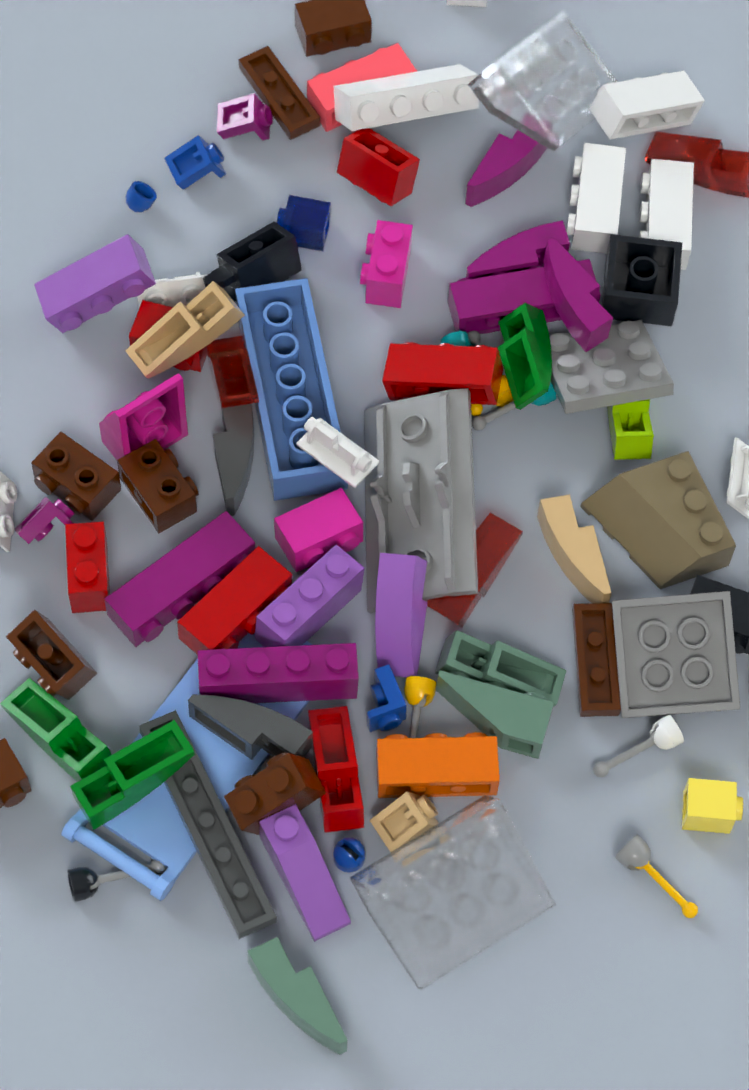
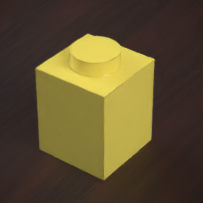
M688 778L683 791L682 830L730 834L736 820L741 821L743 814V797L737 796V782Z

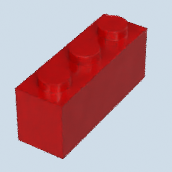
M405 342L403 344L390 343L382 382L389 400L397 401L444 390L468 388L471 392V404L497 405L504 367L497 347L476 345L474 347L454 346L448 343L439 345H421L415 342Z
M258 546L177 621L179 639L197 655L198 650L238 648L239 642L248 633L251 635L255 633L256 616L292 585V573Z

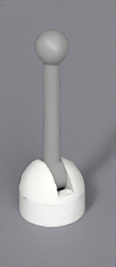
M667 715L652 725L648 740L606 763L597 762L593 767V772L597 777H605L609 769L653 745L665 750L674 748L684 742L682 732L675 720L670 715Z

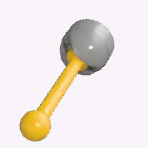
M638 834L615 856L629 870L644 869L682 907V913L685 917L694 918L698 914L697 905L693 902H687L649 863L651 858L650 848Z

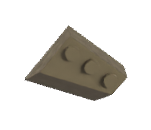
M689 451L621 473L580 505L589 516L592 514L601 523L603 531L612 540L615 538L630 553L629 558L659 589L729 566L736 548V544Z

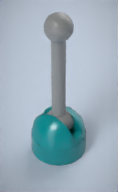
M550 382L548 392L531 403L541 406L556 400L557 396L552 383ZM514 401L484 417H474L472 427L476 430L484 429L486 423L515 409Z

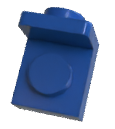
M199 135L164 158L176 184L183 190L212 171L219 178L226 175L221 164L225 159L215 143L209 145Z
M390 665L374 669V684L370 685V690L377 708L367 712V727L369 732L379 729L381 732H386L397 728L402 721L406 720L407 705Z

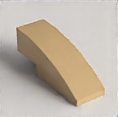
M213 281L187 305H184L182 302L176 304L125 351L144 376L150 379L184 361L210 344L243 318L245 314L227 292Z
M570 494L540 499L537 518L544 539L554 559L566 577L591 603H609L612 592L594 525L578 527Z

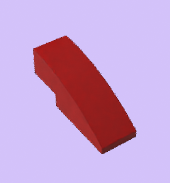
M340 706L308 710L310 730L313 731L312 748L315 771L326 791V794L319 798L324 833L364 828V807L348 707Z

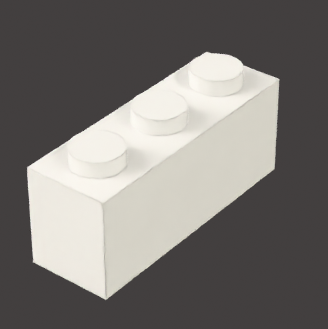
M679 71L603 84L597 92L590 111L611 140L691 125L705 100L686 72Z
M584 143L582 157L575 156L573 177L579 178L578 185L572 184L569 206H576L575 214L569 213L566 231L567 235H573L572 250L607 254L610 235H618L626 154L625 147Z
M651 159L649 173L643 172L641 177L640 193L646 194V202L641 201L639 223H645V231H640L639 238L682 242L681 270H686L692 244L694 162Z

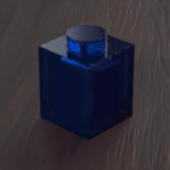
M289 195L286 209H279L277 224L296 237L297 247L324 251L331 224V202Z

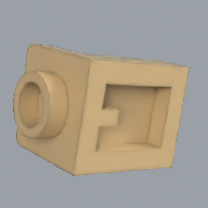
M405 792L369 820L389 851L393 854L399 853L427 830L435 832L441 827L435 818L438 811L430 799L425 795L420 796L411 792Z

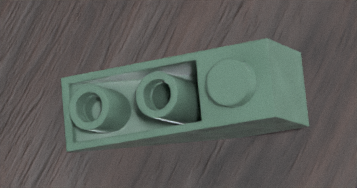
M439 671L436 691L487 736H497L498 747L539 759L554 702L548 701L544 696L535 692L523 694L509 690L506 685L499 682L489 681L484 683L473 680L469 675L460 671Z

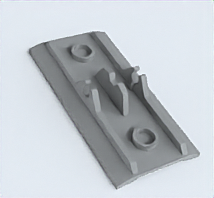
M468 388L444 390L383 403L364 410L365 451L379 460V464L365 477L367 611L370 614L375 612L380 553L416 555L427 561L422 600L445 596L478 594L470 390Z

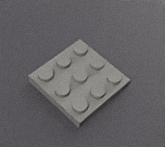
M642 320L624 321L620 324L611 325L608 339L588 352L581 348L570 332L555 333L549 336L552 351L551 383L565 414L673 395L674 382Z
M730 591L612 601L622 718L741 709Z

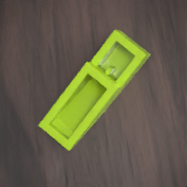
M650 399L607 406L614 460L651 459L654 434L649 416Z

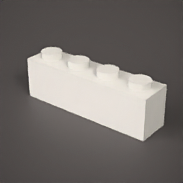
M458 64L334 86L335 120L351 131L477 109L479 108L478 74Z

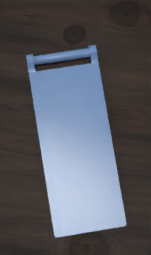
M248 633L239 642L238 648L263 647L255 640V633L252 635ZM306 641L303 645H313V644H311V643H309L308 641ZM197 659L149 721L176 710L227 813L230 808L224 796L235 789L234 785L237 781L248 775H255L270 754L261 748L251 760L189 717L188 700L193 694L199 695ZM310 701L255 704L267 707L296 720ZM140 733L132 743L142 738ZM164 782L139 802L102 825L168 868L161 876L86 828L88 820L81 809L70 818L61 833L70 842L78 841L151 890L150 895L159 901H162L168 895L177 878L197 853Z

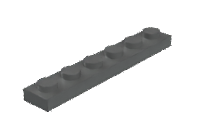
M176 710L139 725L140 734L143 738L175 720L194 749ZM195 751V755L169 777L164 784L238 938L241 939L277 923V917Z

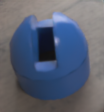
M135 181L126 193V204L134 212H144L153 205L157 195L148 184Z
M353 837L343 838L335 845L333 860L336 867L341 871L355 872L365 862V848L359 840ZM348 846L359 857L355 860L343 847Z

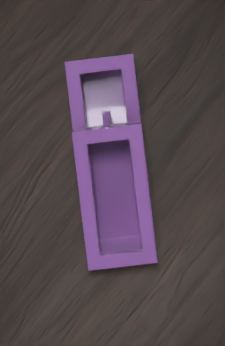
M380 553L375 607L377 667L389 664L394 677L407 678L417 676L427 610V602L422 600L427 561L416 555Z

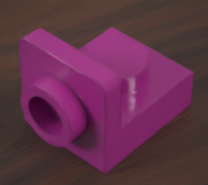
M255 93L218 103L217 133L223 140L252 131L262 141L270 139V125L273 124L272 112Z
M45 497L14 530L28 544L34 538L39 542L53 528L54 525L51 521L55 517L64 525L74 524L70 519L75 513L59 498L52 503Z

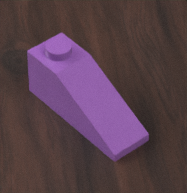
M296 804L259 821L260 839L314 942L350 925L351 920L315 839Z

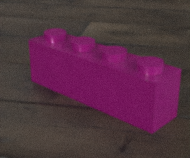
M590 259L577 261L596 280ZM532 266L526 270L510 273L497 272L492 276L475 279L462 278L457 282L449 283L448 306L455 332L465 331L469 333L470 331H477L479 334L501 331L498 321L524 303L543 310L546 323L561 320L551 299L544 267ZM599 291V293H598V298H597V301H598V302H599V300H600V295H601V294H600V291Z
M227 511L223 512L104 598L108 617L135 648L144 641L150 642L161 634L164 626L175 618L181 619L195 603L200 601L255 549V541Z
M356 643L198 650L199 695L221 696L244 700L253 704L357 699L359 676Z

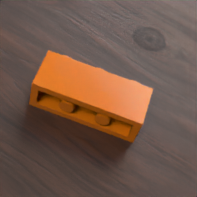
M472 732L464 735V737H448L442 733H432L424 738H408L403 734H392L384 739H377L378 798H399L405 792H411L420 796L425 795L426 797L497 795L500 782L497 736H487L485 733Z

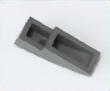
M250 395L221 399L222 421L225 432L213 434L214 454L225 507L231 516H235L244 497L254 456V426Z
M193 694L188 700L189 717L251 760L261 748L273 757L281 753H291L305 757L312 748V730L292 718L267 707L244 700L213 695Z

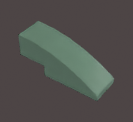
M456 630L445 639L435 673L439 674L440 670L445 672L460 671L469 675L473 680L484 683L489 681L499 682L506 685L509 690L523 694L535 692L544 696L548 701L554 702V707L557 705L567 670L498 640L490 645Z
M278 937L248 950V964L276 1006L297 1027L318 1043L339 1055L347 1052L348 1040L311 966L295 973Z

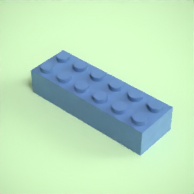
M308 278L235 289L236 305L245 314L238 323L274 501L333 492L339 488L343 490L348 489L347 482L296 445L307 433L304 430V425L311 417L315 419L322 418L341 432Z

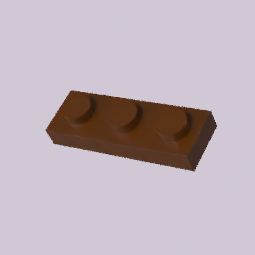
M269 46L238 59L239 69L263 103L270 108L273 117L290 140L320 127L319 115Z
M612 603L573 604L572 616L580 717L619 716L621 705Z

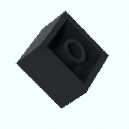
M610 235L605 262L602 307L613 317V320H642L646 324L673 325L679 298L682 242Z

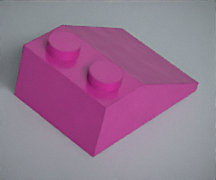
M179 373L150 391L141 393L135 400L119 410L110 412L99 423L102 443L116 460L154 439L165 450L188 435L184 383Z

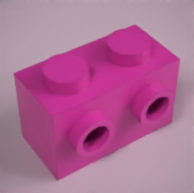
M377 220L375 234L368 233L365 254L371 255L369 263L362 264L360 284L366 285L365 303L401 308L411 253L413 225Z
M342 488L274 518L275 539L295 572L312 567L335 545H338L345 552H349L355 549L359 543L363 542V521Z

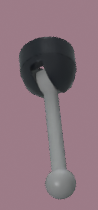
M153 860L151 864L144 865L156 874H162L166 870V867L157 860ZM88 867L67 870L74 902L92 897L98 891V886L101 883L131 877L122 870L99 876Z

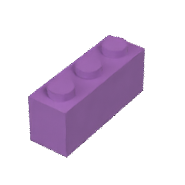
M127 234L38 281L34 286L45 319L60 332L64 333L78 328L83 322L98 314L109 312L115 305L129 298L141 295L146 289L155 285L156 282L144 249Z
M335 545L256 616L255 640L263 647L303 645L362 590L365 568L338 545Z

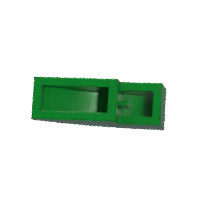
M527 303L522 304L498 321L504 343L498 347L515 407L519 410L548 392L552 374L551 343L544 312Z
M30 678L0 703L2 708L30 738L77 782L105 767L104 759L112 755L105 743L82 726L78 716Z
M173 720L105 758V767L71 785L74 799L92 829L95 830L159 787L195 755V751L176 721Z

